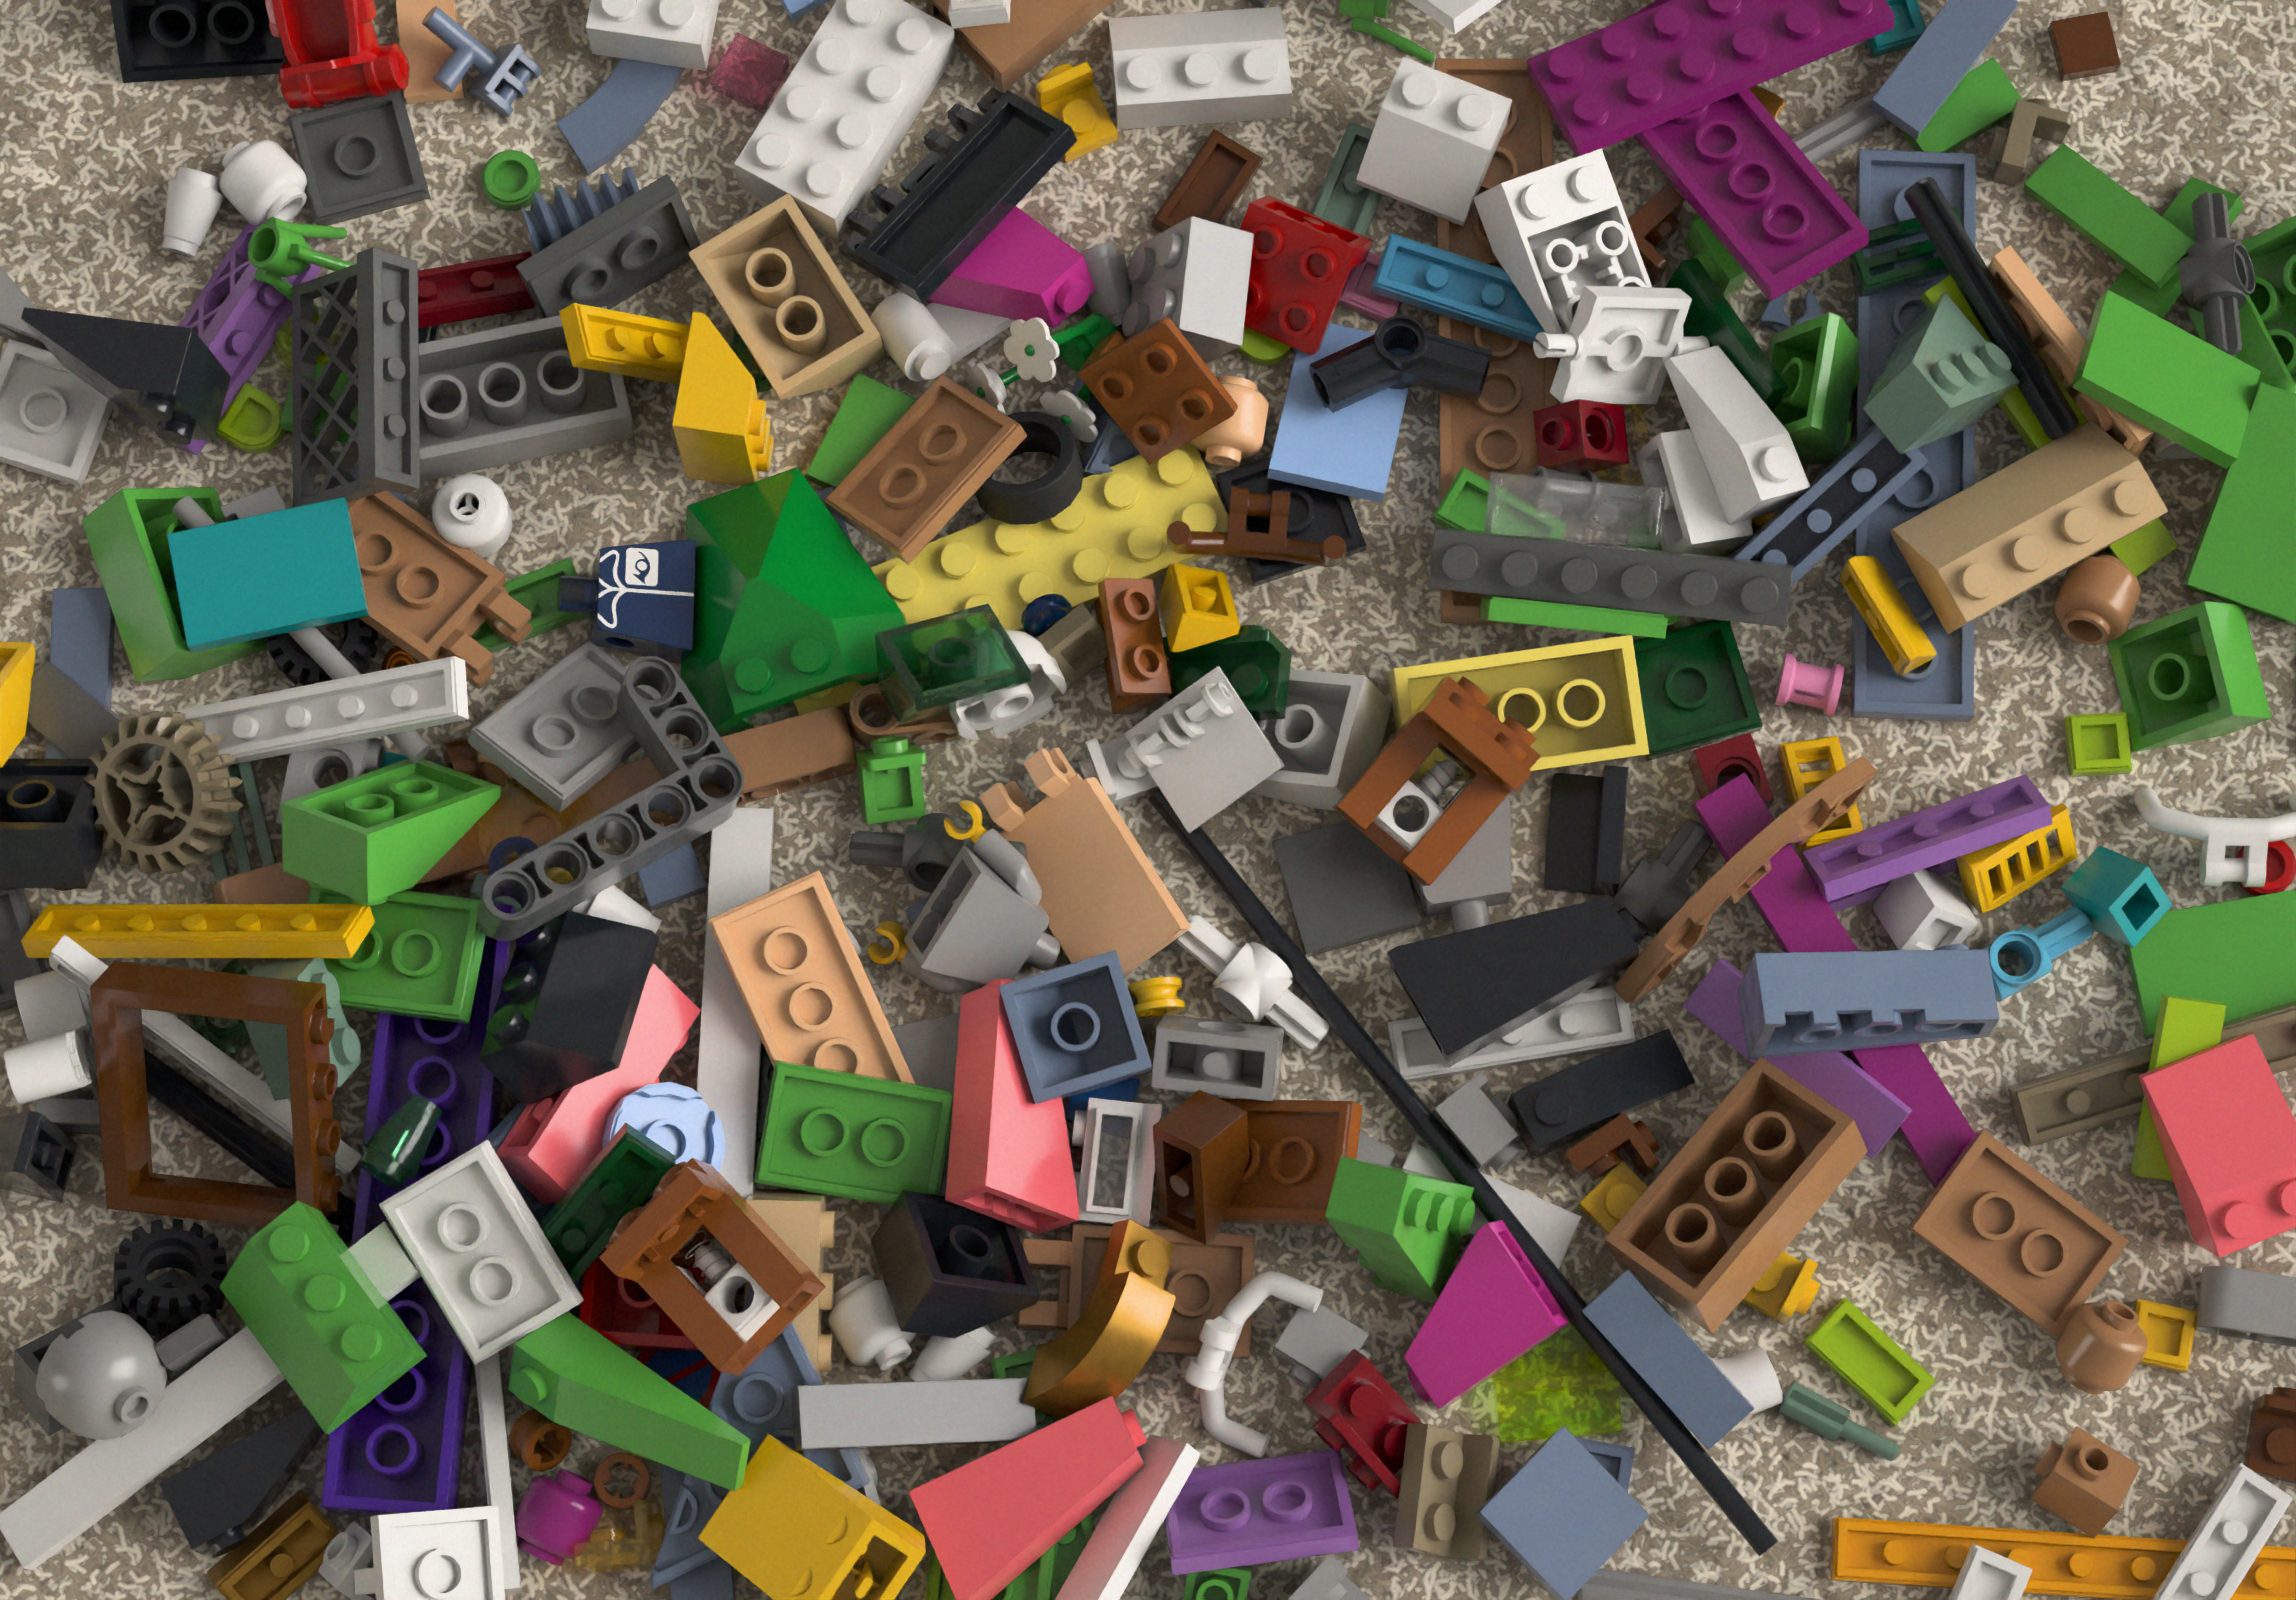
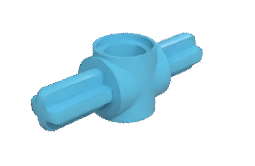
M2071 907L2033 930L2026 925H2022L2014 931L2000 935L1992 944L1983 948L1988 949L1996 1001L2001 1002L2011 995L2022 992L2031 983L2052 971V960L2092 937L2094 933L2087 915L2081 909ZM2001 951L2017 953L2024 961L2025 974L2022 976L2006 974L1998 964V953Z

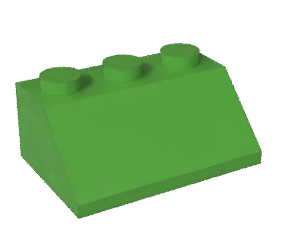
M215 487L121 489L81 520L136 682L181 680L268 649L266 642H268L267 637L193 653L187 647L167 534L189 530L172 513L175 504L186 496H190L216 524L227 522L220 508L221 503Z
M300 1201L295 1202L247 1241L219 1286L326 1434L333 1432L427 1356L387 1300L378 1292L322 1212Z

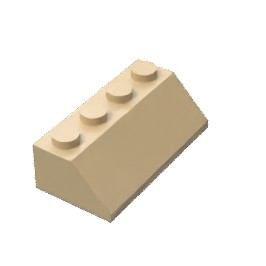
M2091 420L1900 524L1889 532L1947 634H1950L2065 571L2085 558L2145 527L2167 513L2168 509L2139 459Z

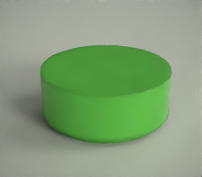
M516 150L499 152L492 156L483 168L481 180L484 192L488 200L502 210L517 211L521 210L522 206L524 208L531 205L532 192H540L541 190L539 169L534 160L523 152Z

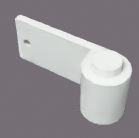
M903 292L895 293L883 300L873 311L870 318L881 335L886 352L910 380L917 382L939 377L948 367L1010 327L1011 323L1015 321L1009 318L931 303L925 307Z

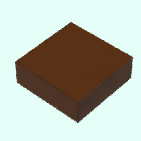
M2107 11L2051 21L2048 32L2061 82L2118 71L2121 63Z

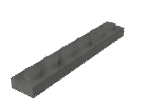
M1436 526L1433 536L1428 588L1787 627L1794 565Z

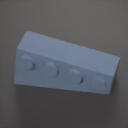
M1951 944L1934 950L1754 953L1738 988L1748 1060L1759 1059L1760 1056L1762 1058L1984 1038L1989 1037L1999 1021L1988 949L1969 950V947L1964 944Z

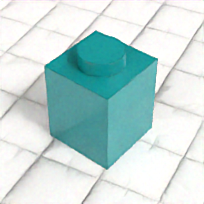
M2100 845L2060 887L2071 905L2078 907L2087 915L2093 930L2133 948L2172 906L2169 898L2147 865Z

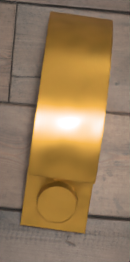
M1131 1219L1114 1222L1099 1280L1089 1304L1067 1332L1051 1342L1038 1345L1023 1402L1057 1420H1061L1110 1396H1113L1115 1400L1122 1394L1151 1356L1172 1312L1176 1296L1163 1289L1175 1244Z

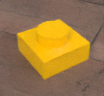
M1622 1161L1578 1204V1207L1608 1235L1647 1190L1648 1186Z

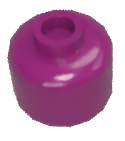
M562 1468L559 1469L556 1478L546 1475L533 1477L514 1514L516 1535L520 1537L517 1546L525 1552L557 1566H562L565 1558L578 1559L582 1557L603 1514L601 1503L589 1494L593 1483L578 1474Z

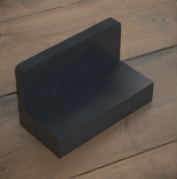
M1605 765L1601 776L1555 773L1551 780L1544 871V888L1546 890L1604 896L1616 895L1621 879L1629 767Z

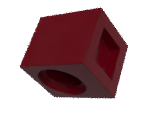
M1577 399L1533 411L1539 466L1556 471L1580 474L1585 470L1598 472L1630 463L1624 405Z
M1751 732L1693 751L1688 761V766L1700 799L1719 788L1717 780L1720 777L1727 775L1738 777L1745 772L1767 808H1770L1774 801V796Z

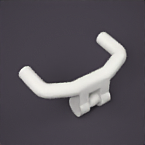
M2148 787L2139 789L2134 795L2135 806L2142 819L2149 826L2160 831L2202 841V852L2199 862L2201 886L2221 887L2223 882H2242L2244 887H2263L2266 880L2268 842L2296 836V791L2291 794L2288 800L2292 813L2272 818L2203 817L2164 807L2156 792ZM2244 846L2243 857L2225 858V847Z
M1275 1271L1262 1272L1252 1278L1236 1294L1220 1316L1214 1320H1205L1199 1337L1203 1344L1197 1359L1191 1360L1185 1380L1199 1387L1201 1418L1204 1428L1211 1437L1258 1459L1263 1457L1269 1444L1270 1436L1230 1420L1225 1414L1223 1380L1244 1322L1271 1295L1315 1313L1323 1297L1324 1290L1284 1273Z

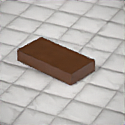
M1213 129L1153 218L1151 227L1162 233L1191 216L1223 224L1262 166L1263 158Z

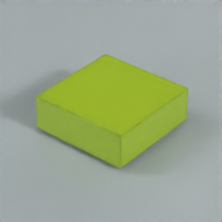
M2126 712L2067 715L2065 717L2064 727L2070 777L2129 774L2132 771Z

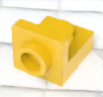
M1088 62L1075 67L1072 64H1063L1047 72L1042 77L1041 82L1036 85L1037 107L1070 125L1077 138V142L1062 156L1065 163L1118 140V132L1093 84V71Z
M1782 1252L1741 1302L1782 1324H1785L1792 1317L1794 1311L1804 1316L1821 1283L1811 1279L1818 1263L1809 1258L1802 1262Z

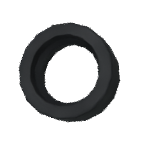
M1038 411L1007 415L1022 426L1027 437L1005 461L1026 452H1044L1056 456L1058 461L1052 470L1045 475L1024 484H1005L993 480L991 475L975 492L979 507L993 519L1011 525L1035 524L1055 517L1072 504L1081 490L1084 471L1071 429L1061 420Z

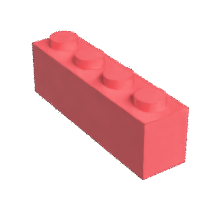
M655 964L650 966L619 1068L528 1104L496 1152L505 1169L541 1203H557L603 1149L602 1137L606 1120L619 1100L639 1087L659 1083L658 1076L671 1056L677 1053L689 1039V1028L701 1010Z

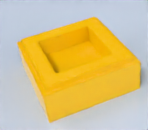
M2136 1299L2133 1311L2139 1317L2138 1325L2144 1331L2148 1343L2147 1351L2139 1364L2179 1373L2188 1372L2197 1311Z

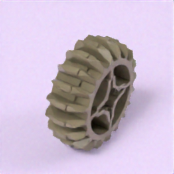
M159 711L143 713L139 718L134 717L123 720L121 723H118V731L108 732L105 736L101 737L105 750L95 751L94 754L89 756L98 768L97 775L90 774L82 779L95 787L93 806L97 808L99 817L93 825L99 831L107 830L108 832L103 848L110 851L121 849L120 863H126L127 865L139 864L140 870L147 873L162 871L167 874L183 872L184 868L187 867L192 868L203 865L207 861V855L218 853L221 849L225 848L221 836L229 835L237 829L228 817V813L237 812L244 806L231 797V789L238 787L243 780L235 776L229 777L227 770L237 757L229 753L219 755L218 750L224 737L217 734L205 735L206 722L198 719L187 720L186 715L181 712L175 711L164 714ZM159 745L165 748L161 759H155L152 766L145 767L140 764L143 756L153 746ZM181 818L187 822L183 830L174 839L171 840L161 836L165 826L172 825L174 819Z

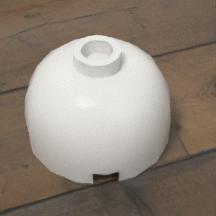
M993 628L978 630L964 640L963 647L953 656L948 665L943 683V692L950 716L959 735L969 740H979L975 730H986L994 727L993 733L998 738L1037 721L1055 707L1050 696L1057 688L1063 695L1067 689L1065 678L1055 658L1046 652L1041 642L1022 631H995Z

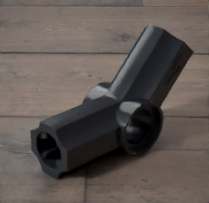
M1397 315L1389 317L1380 323L1374 335L1311 363L1309 373L1317 395L1324 407L1329 408L1332 413L1386 388L1402 390L1413 385L1477 403L1486 382L1492 359V350L1428 333L1418 320L1409 316ZM1394 348H1404L1412 354L1405 357H1395L1389 354L1388 351Z

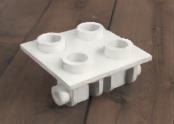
M1219 666L1124 733L1131 744L1125 750L1128 761L1137 770L1143 766L1146 767L1188 833L1196 830L1285 766Z

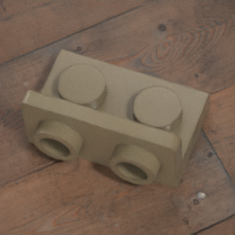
M1408 1423L1393 1547L1436 1558L1478 1561L1486 1559L1490 1530L1475 1513L1495 1492L1500 1440L1497 1437L1462 1434L1430 1424Z

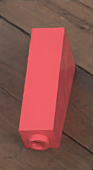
M994 979L989 981L987 986L961 996L945 1200L1039 1235L1079 1221V1204L1063 1100L1060 1098L1039 1104L1034 1103L999 990V986L1014 982V980Z
M1110 1396L908 1491L956 1600L993 1599L1145 1466L1137 1447L1147 1443V1439L1132 1408L1121 1413L1113 1396Z

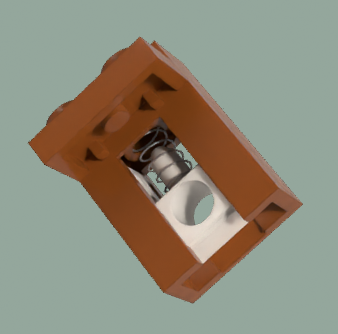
M1449 676L1443 678L1333 806L1338 813L1423 886H1431L1507 795L1518 791L1533 773L1530 771V768L1541 757L1540 754L1530 747L1536 738L1523 725L1510 716L1502 723L1485 708L1490 698L1474 683L1463 676L1457 683ZM1439 747L1448 759L1440 762L1434 760L1436 764L1431 770L1426 769L1428 772L1423 779L1418 778L1419 784L1410 782L1408 779L1432 751ZM1457 763L1471 776L1442 809L1437 805L1439 804L1438 798L1441 794L1447 795L1446 789L1449 785H1455L1454 779L1456 775H1463L1460 768L1456 765ZM1456 769L1459 770L1461 775L1456 773ZM1405 796L1418 800L1424 809L1423 823L1413 832L1404 831L1399 828L1393 818L1395 804Z
M691 1158L688 1162H680L665 1173L653 1193V1198L644 1207L638 1206L629 1211L618 1222L615 1231L610 1236L609 1243L605 1246L607 1250L599 1257L616 1276L638 1282L718 1371L740 1376L826 1287L713 1165L695 1158ZM715 1238L738 1261L734 1266L730 1265L731 1259L729 1257L722 1256L723 1250L721 1248L714 1247L715 1242L713 1240ZM694 1260L693 1267H699L703 1271L701 1276H707L711 1280L709 1285H713L711 1289L688 1267ZM750 1282L754 1291L752 1304L746 1311L738 1313L734 1304L735 1294L740 1286Z

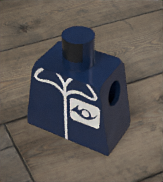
M696 540L665 541L599 549L593 562L592 578L560 575L557 592V610L561 612L590 613V641L597 646L644 657L656 656L670 663L681 664L682 660H686L689 657L693 648Z

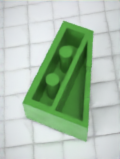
M1340 1156L1325 1218L1346 1246L1359 1250L1360 1254L1357 1261L1363 1268L1374 1270L1376 1274L1373 1282L1377 1287L1435 1304L1453 1273L1461 1238L1469 1232L1475 1215V1204L1471 1200L1474 1187L1407 1169Z

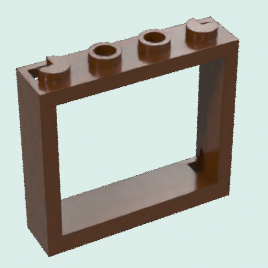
M114 961L90 986L107 1209L265 1227L295 1202L300 1201L320 1210L325 1218L328 1219L332 1212L338 1210L337 1193L344 1184L342 1177L336 1175L335 1154L340 1144L341 1128L339 1121L333 1119L332 1099L337 1088L338 1073L336 1066L330 1064L329 1042L333 1035L335 1018L327 1017L326 984ZM141 1009L286 1025L296 1190L153 1173Z

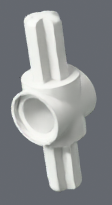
M1194 915L1188 920L1192 928L1179 936L1176 941L1183 949L1218 977L1212 984L1214 986L1213 993L1225 1008L1241 1020L1251 1024L1259 1023L1265 1016L1277 1027L1284 1028V1033L1304 1050L1310 1051L1318 1045L1327 1034L1330 1026L1326 1020L1287 989L1293 982L1291 980L1293 975L1288 966L1275 953L1255 942L1246 943L1242 949H1239L1201 916Z

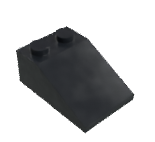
M24 307L21 319L66 369L153 430L160 439L179 445L190 444L192 439L214 442L231 376L192 328Z

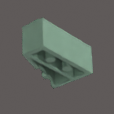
M1945 292L1896 338L1894 342L1896 349L1887 357L1884 363L1886 370L1876 379L1863 409L1896 450L1903 454L1972 427L2020 381L2011 372V362L2007 355L1998 346L1987 342Z

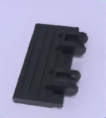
M994 87L977 103L979 110L984 113L983 116L965 108L963 105L961 106L959 103L955 104L947 112V118L953 127L964 136L959 141H956L935 128L931 129L923 137V143L930 153L899 184L903 192L908 195L904 197L896 191L878 184L870 192L871 199L881 212L887 214V217L882 222H879L862 211L854 209L846 217V224L853 233L838 248L841 255L923 304L1077 142V138L1070 125L1009 90L1003 93Z

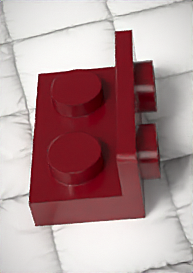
M1353 1349L1302 1402L1318 1419L1311 1428L1321 1440L1336 1453H1339L1343 1448L1352 1458L1346 1465V1468L1354 1478L1370 1492H1373L1380 1486L1398 1499L1401 1483L1394 1475L1403 1467L1408 1423H1423L1367 1357Z

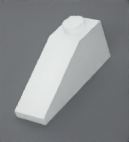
M1718 345L1671 357L1664 362L1729 525L1777 512L1810 488L1789 432Z

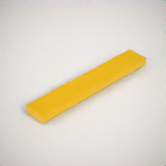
M358 904L47 905L24 935L21 943L27 958H50L52 949L64 934L96 958H352L374 925L375 920L370 906Z

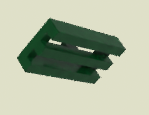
M1951 207L1962 224L1957 207ZM1916 217L1869 230L1868 245L1849 255L1851 260L1849 266L1853 276L1856 275L1857 289L1860 297L1949 273L1941 258L1936 257L1871 276L1870 271L1937 253L1931 241L1926 240L1873 256H1864L1863 250L1925 233Z

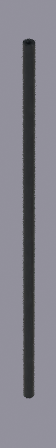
M1158 789L1150 796L1149 802L1266 947L1288 966L1295 983L1455 1181L1459 1184L1474 1187L1471 1200L1488 1222L1503 1220L1570 1320L1572 1326L1757 1555L1760 1557L1778 1542L1777 1538L1683 1422L1582 1312L1587 1306L1586 1302L1204 830L1198 827L1193 832L1188 833L1161 790Z

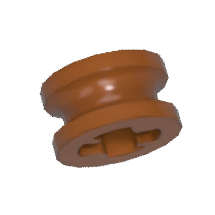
M533 1409L527 1411L515 1422L509 1434L508 1445L511 1452L524 1461L527 1466L534 1471L544 1472L553 1469L568 1454L572 1442V1434L570 1429L554 1423L539 1411Z
M616 1453L606 1457L599 1464L595 1472L594 1486L597 1495L606 1505L616 1510L628 1511L638 1507L647 1499L651 1491L652 1478L649 1469L638 1457L630 1453ZM620 1465H624L623 1469L626 1472H629L631 1467L636 1468L640 1476L632 1483L635 1493L622 1499V1494L619 1491L613 1497L606 1488L614 1480L611 1470Z

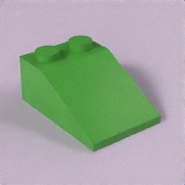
M423 758L416 763L405 759L281 803L283 872L307 880L308 884L313 888L330 889L351 897V901L358 905L373 906L382 904L388 900V896L414 887L501 798V786Z

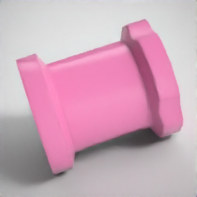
M1786 653L1780 671L1774 705L1783 707L1787 702L1822 709L1824 716L1834 717L1845 666L1835 664L1830 669L1796 661L1794 654Z

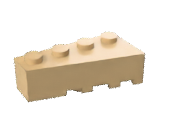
M754 1189L753 1194L749 1195L746 1202L826 1286L793 1320L821 1378V1372H831L832 1334H822L823 1310H833L834 1273H825V1248H834L835 1211H827L826 1194L803 1190ZM750 1282L744 1284V1305L751 1288Z

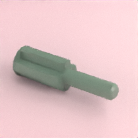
M1795 1381L1783 1393V1401L1778 1406L1777 1414H1781L1833 1442L1840 1435L1888 1461H1893L1898 1456L1900 1451L1898 1444L1849 1420L1850 1410Z

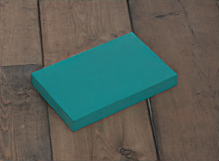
M345 497L167 534L187 647L191 653L369 615L349 506Z

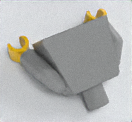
M962 800L958 804L972 816V828L967 830L960 829L948 817L944 819V827L949 836L955 839L964 840L969 838L975 844L973 850L962 846L907 935L902 926L893 921H883L877 926L875 930L880 935L888 937L892 941L894 949H886L876 942H871L867 948L870 959L875 963L889 964L897 960L901 962L902 971L941 993L979 989L994 979L1014 980L1024 963L1046 971L1055 963L1060 950L1059 939L1044 932L1049 923V916L1039 903L1042 889L1026 858L995 829L987 831L982 827L983 816L981 809L977 804L968 800Z

